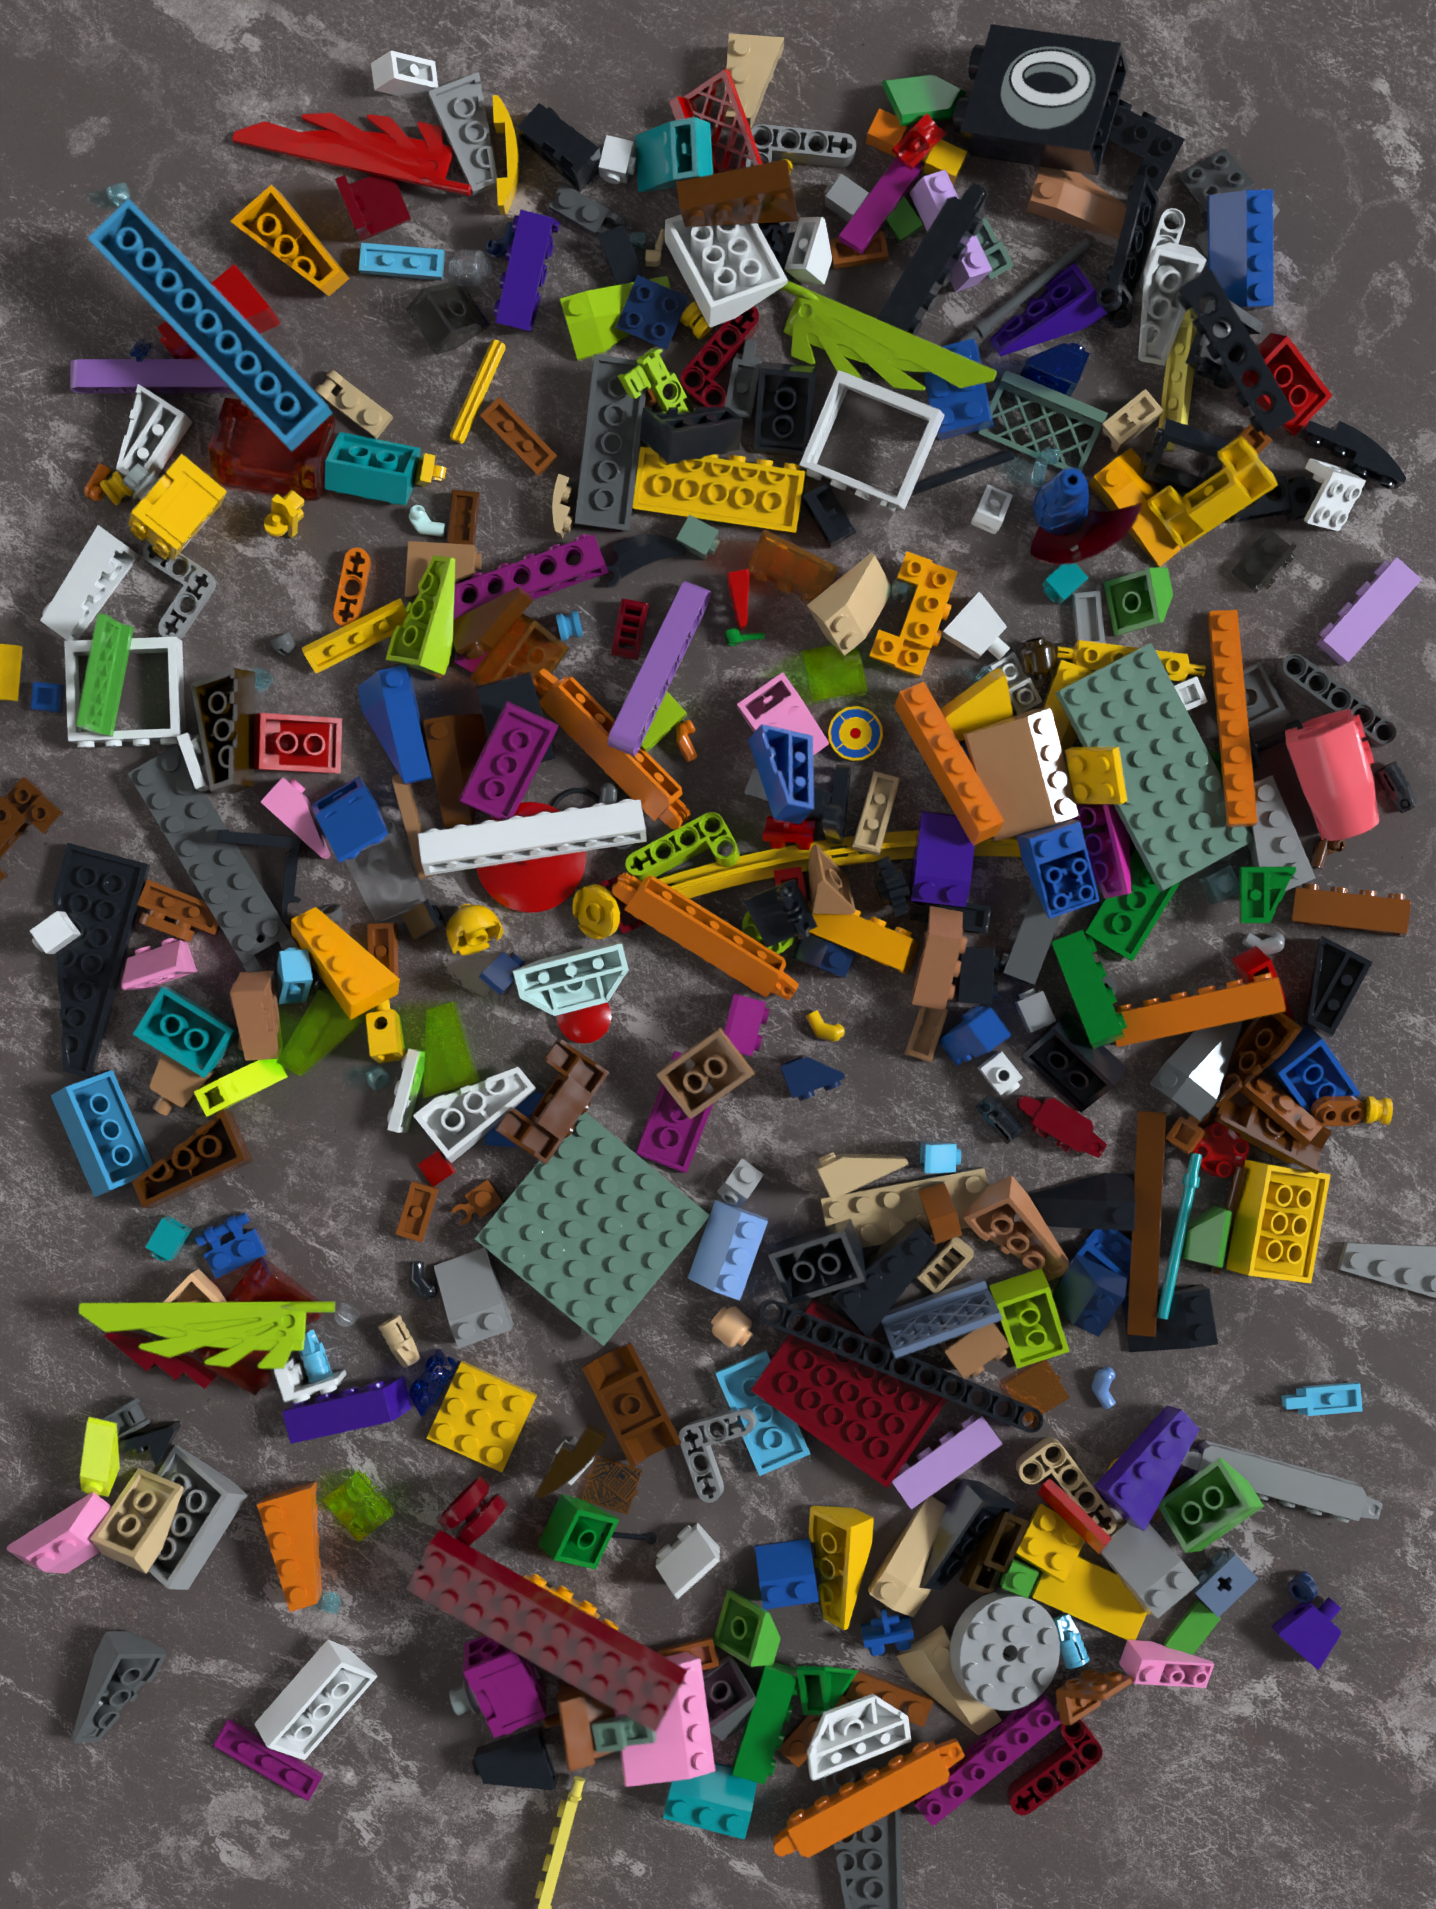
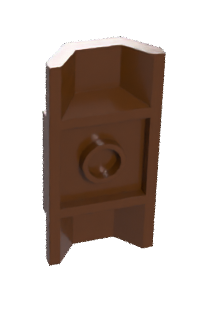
M1240 1090L1219 1108L1217 1107L1213 1119L1241 1134L1240 1138L1288 1164L1293 1162L1316 1175L1321 1169L1317 1166L1321 1150L1332 1132L1322 1127L1315 1137L1306 1146H1303L1242 1094Z
M632 1342L618 1346L582 1367L631 1468L665 1448L681 1444V1440Z

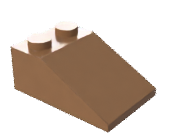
M720 1028L668 1063L657 1074V1077L689 1119H692L755 1073Z

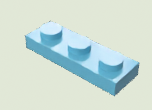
M361 243L359 271L361 274L443 280L445 252L443 249Z

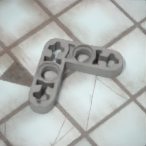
M147 541L143 547L144 558L183 584V587L158 625V631L162 637H177L181 640L216 588L215 577L181 553L174 561L168 558L167 562H165L158 556L152 559L153 553L150 551L154 546ZM178 560L185 561L187 565L186 571L181 575L174 574L172 570L173 564ZM207 576L208 586L206 588L201 586L197 592L201 595L200 599L189 593L190 589L194 592L198 589L199 584L196 581L199 577L204 579ZM186 598H191L194 601V609L189 613H184L180 609L181 602ZM176 611L181 617L186 618V621L183 622L179 619L175 626L178 632L176 634L171 632L167 635L169 630L166 626L168 624H175L178 619L173 616Z
M738 1408L692 1421L680 1430V1445L696 1492L702 1501L712 1503L724 1491V1483L711 1445L749 1434L757 1423L756 1415L751 1409ZM740 1415L743 1419H748L749 1421L745 1427L743 1424H738L731 1428V1423H735L740 1418ZM713 1422H719L723 1425V1435L718 1436L712 1432L711 1424ZM690 1430L692 1434L697 1433L698 1437L695 1439V1442L693 1438L687 1437V1434L690 1432ZM695 1446L699 1448L694 1452L691 1451ZM697 1455L704 1456L707 1459L708 1467L706 1469L696 1466L695 1457ZM711 1472V1475L707 1478L705 1475ZM708 1483L711 1487L715 1486L716 1488L713 1494L710 1490H705Z

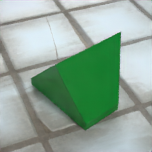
M797 1666L796 1671L803 1715H823V1712L833 1709L859 1670Z

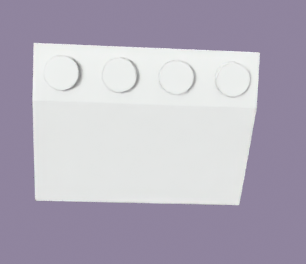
M681 215L665 220L664 241L709 327L735 319L788 283L782 268L757 223L685 227Z

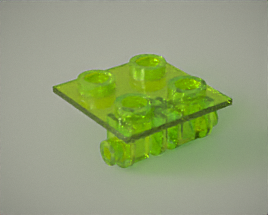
M357 1470L351 1478L323 1499L325 1504L358 1542L392 1517L395 1512L392 1509V1503L390 1504L384 1496L379 1497L382 1494L381 1491L376 1494L374 1491L377 1488L376 1484L371 1487V1480L366 1476L365 1472L362 1473L360 1470Z

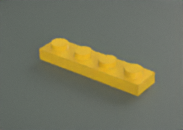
M401 598L302 647L303 654L317 674L392 636L396 626H402L409 612L405 610L406 607Z

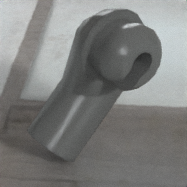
M615 781L603 784L600 789L599 803L606 805L616 803L620 787Z

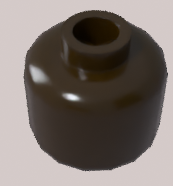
M1045 637L1024 641V646L1019 650L1024 674L1034 676L1035 680L1050 677V671L1054 670L1058 665L1053 643L1045 640Z

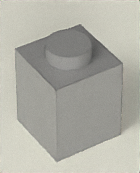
M841 174L836 181L832 179L823 193L826 195L824 206L849 222L867 198L869 192Z
M1034 988L1018 994L1020 999L1014 1001V1004L1027 1032L1031 1033L1056 1022L1043 991L1035 992Z

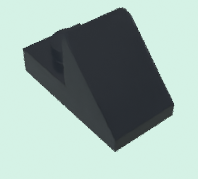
M174 1422L126 1436L119 1442L122 1453L130 1450L132 1454L141 1453L148 1450L149 1445L154 1464L157 1466L164 1459L181 1427L180 1422Z

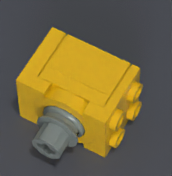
M183 454L179 456L163 477H158L156 470L150 474L140 464H137L130 470L122 482L135 493L132 498L140 500V503L130 515L128 525L131 527V533L141 541L146 539L154 546L152 548L154 552L161 558L167 559L168 557L172 561L176 559L222 505L227 493L224 488Z

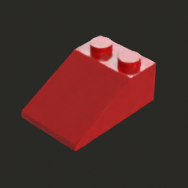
M1270 333L1257 348L1297 415L1282 425L1290 435L1295 436L1333 395L1287 335ZM1245 371L1242 375L1243 384L1247 387L1254 386L1256 383L1255 373ZM1260 395L1256 400L1265 411L1270 408L1271 402L1267 396Z
M256 713L254 724V770L340 774L342 718Z

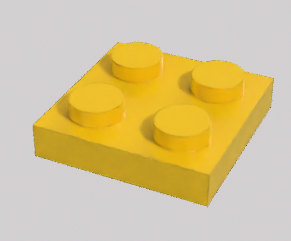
M1070 747L1065 750L1071 788L1076 804H1123L1127 801L1119 747Z
M1040 1503L1037 1505L1026 1527L1015 1555L1063 1583L1066 1581L1085 1540L1056 1512Z

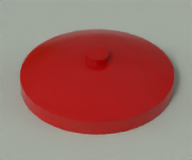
M524 802L519 804L514 816L530 817L536 816L541 812L556 813L561 811L543 803ZM492 817V818L490 819V820H493V821H496V822L502 821V820L497 819V818H495V817ZM586 851L479 867L476 870L486 891L500 904L519 912H543L565 902L578 888L586 868Z

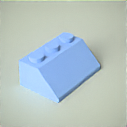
M715 1200L688 1279L714 1292L740 1301L768 1219Z

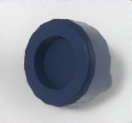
M1306 1571L1296 1575L1288 1584L1291 1596L1302 1604L1311 1603L1318 1594V1589L1312 1576Z

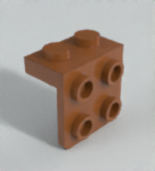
M1087 1669L1082 1671L1081 1675L1077 1678L1067 1680L1064 1686L1055 1690L1061 1724L1071 1725L1100 1707V1701L1108 1699L1132 1683L1131 1676L1121 1675L1119 1671L1098 1673L1096 1669Z

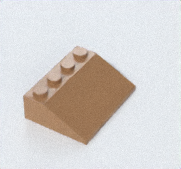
M1051 708L1032 709L964 734L971 764L1004 820L998 834L991 837L992 841H999L1056 825L1079 816Z

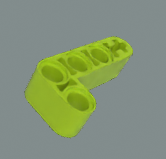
M709 812L633 852L626 859L625 865L631 876L633 875L642 881L645 876L657 877L709 848L716 861L724 867L736 864L739 860L740 852L736 841L720 814ZM713 823L720 825L716 832L711 833L707 831L708 826ZM686 837H695L692 845L685 846L682 844ZM729 846L733 848L732 852L727 856L719 854L723 847ZM666 849L671 851L670 855L667 858H658V855L662 850ZM650 857L653 858L655 862L654 865L651 864L649 860ZM638 864H642L644 868L642 871H638L636 867Z

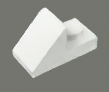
M987 484L971 524L996 534L1001 527L1013 495Z

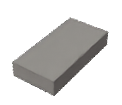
M1100 591L1073 593L1071 597L1076 642L1083 640L1105 643Z

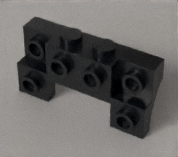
M1120 99L1108 140L1144 158L1136 175H1147L1152 187L1158 192L1185 139L1156 124L1157 117L1143 111L1141 116L1132 112L1133 105Z

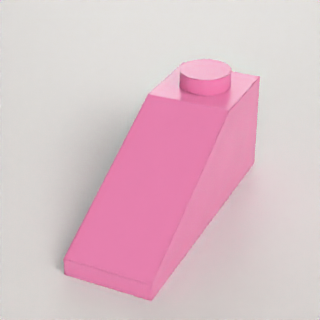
M282 777L263 798L261 803L318 855L328 859L331 855L309 798L303 794L305 788L294 778L289 781Z

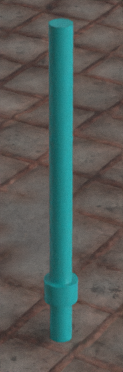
M1191 1153L1187 1174L1183 1176L1182 1185H1184L1157 1313L1158 1318L1167 1320L1195 1188H1199L1201 1178L1198 1177L1202 1155L1197 1153Z

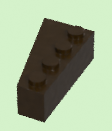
M232 668L191 683L210 791L233 794L254 787L255 672Z

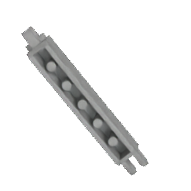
M1208 1440L1199 1443L1197 1449L1190 1447L1181 1463L1184 1467L1191 1468V1471L1196 1475L1218 1458H1222L1250 1483L1259 1499L1268 1500L1270 1496L1279 1499L1278 1503L1295 1508L1296 1504L1305 1506L1306 1511L1316 1515H1322L1323 1512L1333 1514L1332 1518L1345 1523H1349L1350 1519L1359 1521L1360 1517L1378 1520L1383 1505L1380 1501L1367 1496L1363 1487L1359 1486L1355 1481Z

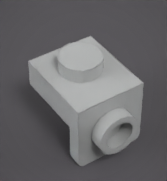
M741 1159L717 1192L725 1202L739 1208L751 1195L764 1174L744 1159Z

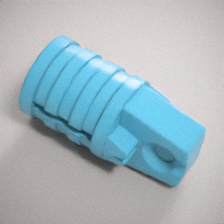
M314 1329L305 1332L304 1349L299 1351L309 1383L317 1382L333 1375L327 1355L325 1354V1348L322 1342L319 1343Z
M1063 1613L1055 1617L1053 1621L1059 1634L1060 1653L1066 1668L1073 1669L1086 1664L1090 1659L1071 1616Z

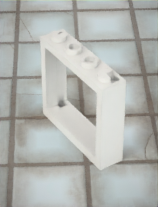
M838 370L799 465L807 470L805 475L820 481L823 476L830 479V485L845 491L848 486L856 490V496L870 501L871 497H875L881 500L880 505L887 509L895 511L896 507L905 510L945 415L939 409ZM848 389L929 421L898 496L817 464Z
M177 637L132 638L129 654L168 652L171 729L114 731L113 737L81 732V727L76 726L80 709L78 656H90L93 640L64 641L69 742L77 744V748H95L94 743H105V747H122V742H133V746H149L150 741H160L161 745L177 744V736L186 733L182 640Z

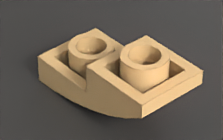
M558 474L553 493L552 515L556 535L563 539L564 533L570 532L574 517L571 516L570 507L563 505L564 502H569L573 487L570 486L569 477Z

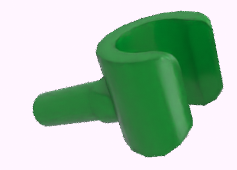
M738 627L727 630L724 633V637L729 646H736L749 640L764 639V632L740 635Z

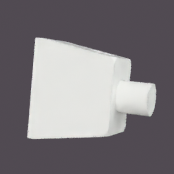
M980 592L974 596L941 635L977 659L988 650L1000 660L1010 649L999 638L1007 626Z

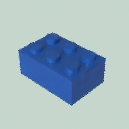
M974 338L942 346L947 350L981 364L978 345ZM923 372L930 406L939 409L945 415L936 435L939 440L994 427L985 383L959 388L932 372Z

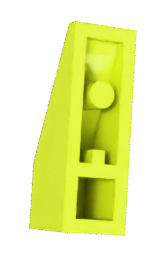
M89 1417L80 1471L81 1491L87 1494L94 1492L98 1496L109 1497L120 1469L117 1423Z

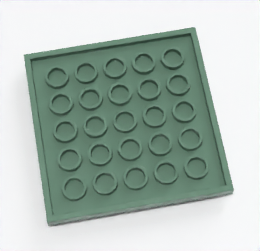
M585 1112L579 1116L574 1124L573 1132L567 1138H564L547 1165L540 1161L535 1165L475 1237V1240L604 1346L710 1215Z

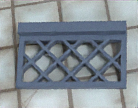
M982 1276L891 1309L881 1322L895 1358L1003 1319Z

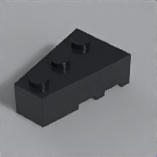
M539 103L518 125L519 138L579 192L598 174L601 159L599 147L560 119L559 115L552 108H546Z
M1321 936L1317 943L1304 1025L1328 1038L1332 1037L1373 962Z

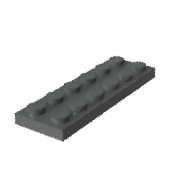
M598 354L593 355L574 524L622 531L630 530L640 447L642 410L645 405L647 388L645 387L640 391L641 395L638 398H629L618 375L628 373L637 365L642 366L637 364V360Z

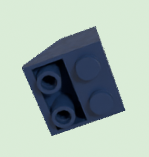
M806 1055L779 1065L791 1097H798L799 1101L815 1096L814 1090L824 1087V1090L828 1091L841 1086L840 1080L845 1079L843 1072Z

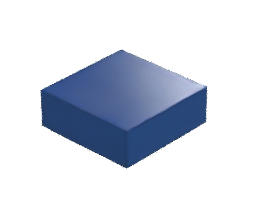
M33 682L30 709L61 713L63 685Z

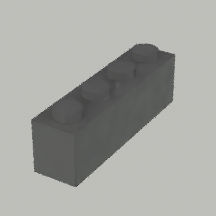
M1030 879L1028 888L1032 889L1028 900L1024 898L1018 911V914L1022 915L1018 925L1014 924L1010 931L1008 940L1012 941L1008 951H1003L999 960V966L1002 967L1000 973L1030 985H1035L1061 915L1051 919L1047 917Z

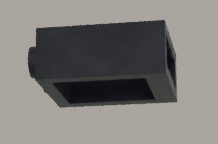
M1166 418L1162 427H1157L1153 434L1151 450L1146 449L1140 464L1144 466L1143 478L1165 486L1171 485L1174 489L1189 493L1220 472L1224 463L1219 459L1217 452L1229 445V439ZM1168 442L1209 455L1198 476L1158 463Z

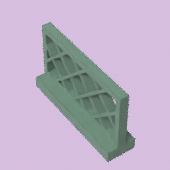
M1005 370L991 402L990 410L992 419L998 416L1002 417L1007 431L995 435L984 429L980 430L978 434L1061 470L1073 468L1066 465L1062 454L1077 448L1081 458L1077 470L1082 472L1108 413ZM1005 390L1013 393L1018 405L1003 411L999 402L1002 391ZM1019 396L1028 401L1021 403ZM1034 402L1040 406L1043 416L1028 422L1023 406ZM997 405L999 413L992 415ZM1019 408L1025 423L1010 429L1004 414ZM1045 408L1053 410V412L1047 414ZM1060 413L1065 416L1068 427L1053 432L1048 417ZM1070 418L1078 421V423L1072 425ZM1045 419L1050 434L1035 440L1030 424ZM1082 424L1093 427L1094 430L1090 439L1079 443L1074 427ZM1027 427L1032 442L1022 446L1016 444L1011 432ZM1070 430L1076 445L1061 451L1055 435ZM1008 434L1010 441L1002 438V436ZM1052 437L1057 453L1050 456L1042 455L1037 443ZM1087 444L1083 453L1080 446ZM1033 445L1034 448H1035V451L1030 450V449H1028V448H1026V447H1029V446ZM1059 455L1061 462L1056 461L1052 458Z

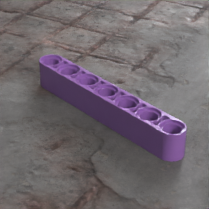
M77 359L70 361V390L77 393H136L138 384L152 393H235L203 359Z
M687 581L682 583L608 738L609 747L635 756L639 751L709 604L710 590Z

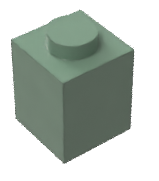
M691 515L688 516L676 538V542L681 544L684 549L706 560L709 554H715L721 541L717 539L719 537V530Z

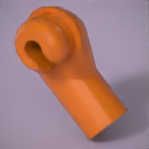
M101 463L98 464L84 488L85 496L94 501H100L104 497V490L99 483L107 480L112 471Z
M685 720L683 723L679 722L676 726L677 746L686 762H690L698 757L688 735L693 734L696 730L691 720Z

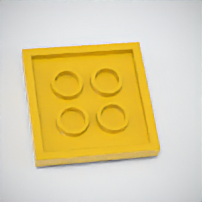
M461 1361L426 1439L499 1472H503L537 1394Z

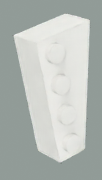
M98 525L55 597L44 608L40 621L66 640L78 641L140 555Z

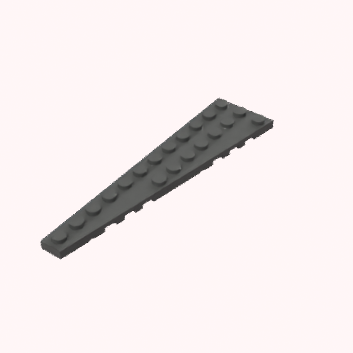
M899 1747L821 1777L824 1796L828 1795L830 1797L839 1792V1788L848 1782L856 1783L863 1779V1776L872 1769L877 1768L879 1770L887 1766L892 1758L899 1755ZM901 1808L833 1844L846 1909H903Z

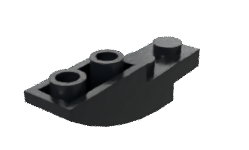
M1309 421L1303 426L1299 438L1304 439L1305 443L1311 447H1323L1331 450L1330 453L1338 458L1348 457L1346 469L1351 470L1358 477L1373 479L1378 482L1377 484L1380 487L1390 490L1393 488L1397 489L1405 483L1406 476L1394 459L1378 443L1358 429L1342 421H1339L1332 429L1313 421Z

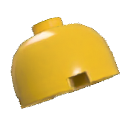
M463 904L459 906L449 919L446 927V934L452 952L456 954V951H459L461 956L475 954L489 948L490 945L486 942L494 937L498 941L504 933L497 915L483 905Z

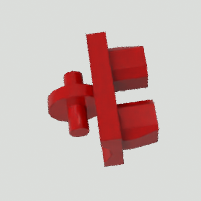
M926 113L891 151L911 171L947 133L933 122L931 116Z
M767 816L765 830L763 831V841H769L772 849H782L785 847L786 842H795L799 850H809L814 840L817 826L816 818H805L800 824L774 819L773 816Z

